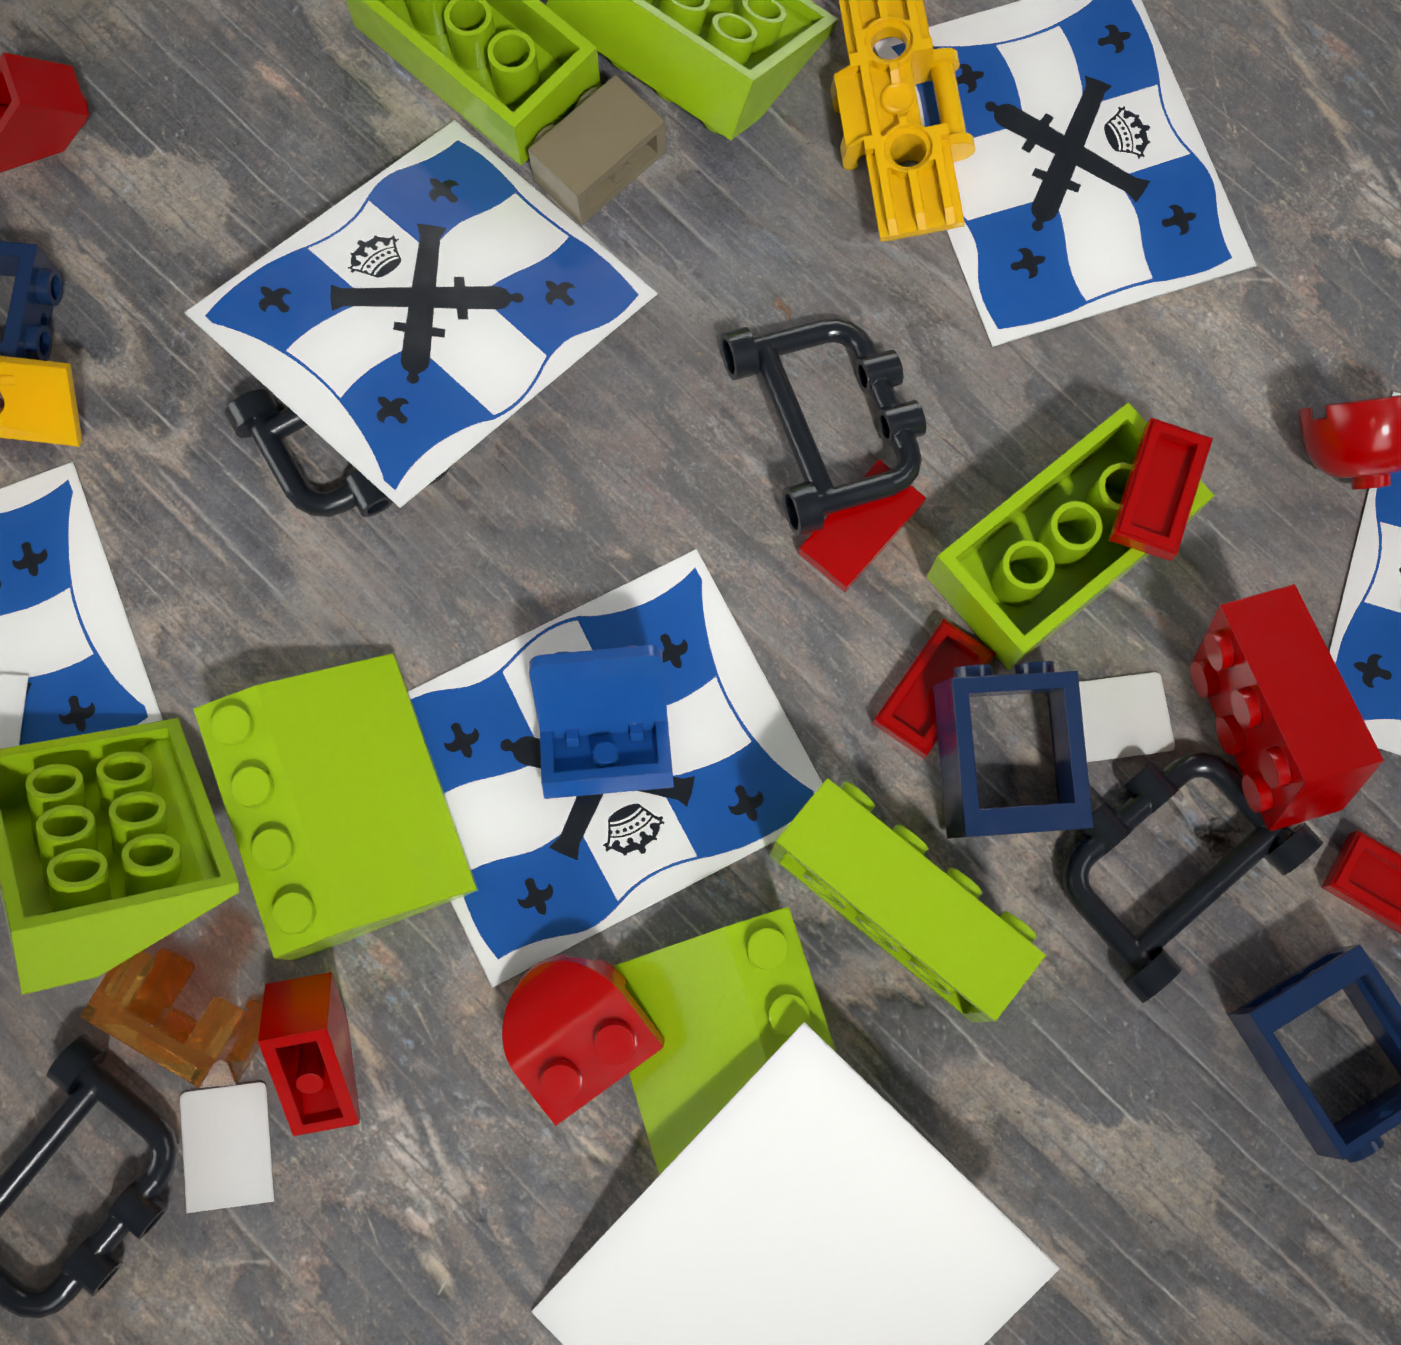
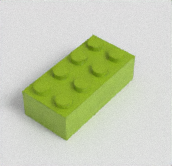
M346 0L356 28L520 166L530 158L528 149L532 146L534 139L542 129L550 124L557 125L575 109L580 98L588 90L594 87H601L597 47L540 0Z
M1129 402L936 557L926 577L983 643L996 653L995 656L1008 671L1150 555L1109 541L1143 430L1147 424ZM1201 480L1187 523L1215 496Z
M827 778L775 841L769 857L971 1023L996 1022L1046 957L1045 953L1032 944L1037 938L1036 933L1015 915L1003 911L998 916L980 902L978 898L983 893L982 890L965 874L953 867H950L945 873L924 856L929 850L927 845L909 829L896 824L891 830L871 813L875 808V804L860 789L847 781H843L838 787Z

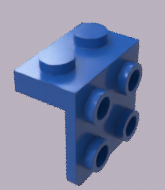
M645 645L578 652L562 651L554 654L537 655L529 661V675L540 730L541 784L544 799L674 787L663 657L659 647Z

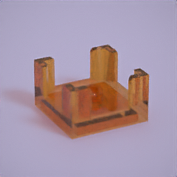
M160 948L155 956L144 949L106 973L79 1016L194 1086L206 1088L236 1085L239 1083L260 1048L258 1034L263 1003L257 1000H250L244 1007L238 1006L224 997H215L198 1021L185 1012L172 1007L195 969L194 963L171 949Z

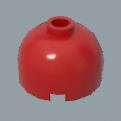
M1401 395L1328 404V406H1325L1326 417L1315 419L1313 417V407L1298 409L1300 433L1305 452L1313 465L1328 476L1351 478V489L1358 490L1390 486V473L1401 471Z

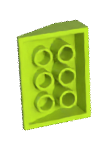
M547 0L546 4L548 8L595 45L597 51L609 58L614 66L631 73L655 89L660 97L666 101L676 103L701 120L709 130L725 136L730 141L765 114L834 31L839 20L810 0Z
M394 653L258 684L193 708L274 958L297 961L479 891Z
M178 718L0 749V894L22 995L97 978L239 893V881Z
M789 907L711 931L613 966L626 978L624 987L665 1039L664 1048L629 1073L659 1176L804 1022L836 1052Z

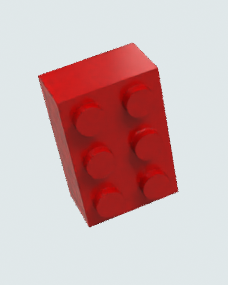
M1289 585L1219 606L1191 663L1190 674L1196 692L1201 698H1208L1217 718L1216 733L1223 750L1229 755H1234L1243 774L1242 788L1249 807L1255 813H1261L1269 832L1342 811L1383 763L1384 759L1296 585Z

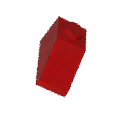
M3 52L0 57V173L64 152L77 132L84 127L89 117L88 102L85 95L81 93L73 66Z
M328 972L265 984L258 1044L292 1135L299 1136L360 1124V1109L348 1019L333 973Z

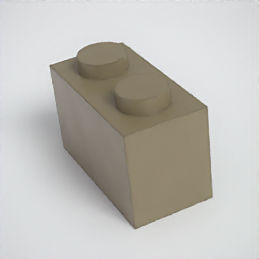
M615 74L600 88L594 87L588 90L580 98L575 109L557 125L550 124L539 132L532 146L528 149L533 180L582 226L666 153L665 120Z

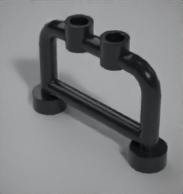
M837 318L818 320L753 337L748 327L721 333V353L730 378L735 381L757 375L760 372L805 481L785 487L782 492L786 518L796 536L822 530L825 515L894 496L908 489L918 477L922 457L916 437L925 435L926 419L923 409L917 400L900 403L894 387L902 385L904 375L901 360L895 350L892 349L878 353L866 331L852 322ZM834 342L844 345L852 353L856 362V375L860 388L865 394H870L878 412L877 420L881 436L887 445H892L897 457L896 466L887 472L835 487L779 357Z
M257 389L247 392L234 399L226 407L225 415L236 435L240 438H253L285 496L296 509L311 516L332 517L356 506L362 517H370L384 511L393 503L391 499L358 470L349 475L343 485L332 491L322 493L312 490L282 440L308 424L289 407L280 411L268 390ZM449 468L446 471H444L441 475H439L435 480H433L429 485L437 482L442 477H444L447 474Z
M1204 752L1185 754L1170 762L1162 770L1154 761L1150 762L1124 785L1132 795L1117 810H1114L1107 802H1104L1092 813L1093 828L1079 829L1086 837L1074 847L1066 858L1062 876L1067 897L1075 910L1132 972L1123 983L1141 1003L1148 1001L1160 992L1182 970L1163 947L1260 860L1266 857L1284 876L1307 860L1323 844V841L1305 822L1299 824L1294 829L1287 826L1269 832L1261 813L1252 811L1245 799L1242 788L1243 776L1235 767L1219 756ZM1194 778L1208 779L1223 792L1256 829L1134 936L1090 886V869L1147 817L1174 796L1187 782Z
M87 1034L81 1035L66 1047L47 1072V1078L67 1093L68 1096L0 1175V1218L98 1101L147 1142L151 1152L150 1162L138 1179L131 1183L112 1204L108 1215L91 1236L84 1240L69 1256L61 1268L62 1271L47 1287L39 1290L31 1289L0 1264V1306L18 1317L43 1318L57 1313L75 1299L82 1289L92 1297L95 1296L113 1278L123 1264L112 1252L130 1231L140 1240L156 1225L169 1207L158 1196L167 1186L177 1167L179 1148L175 1132L163 1116L101 1066L107 1056V1051Z

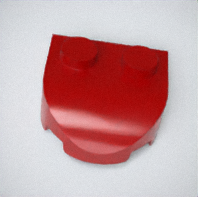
M559 954L540 961L520 979L505 1010L502 1042L509 1066L555 1126L664 1048L665 1039L624 987L626 978L615 967L602 959L593 961L581 957H567V954Z

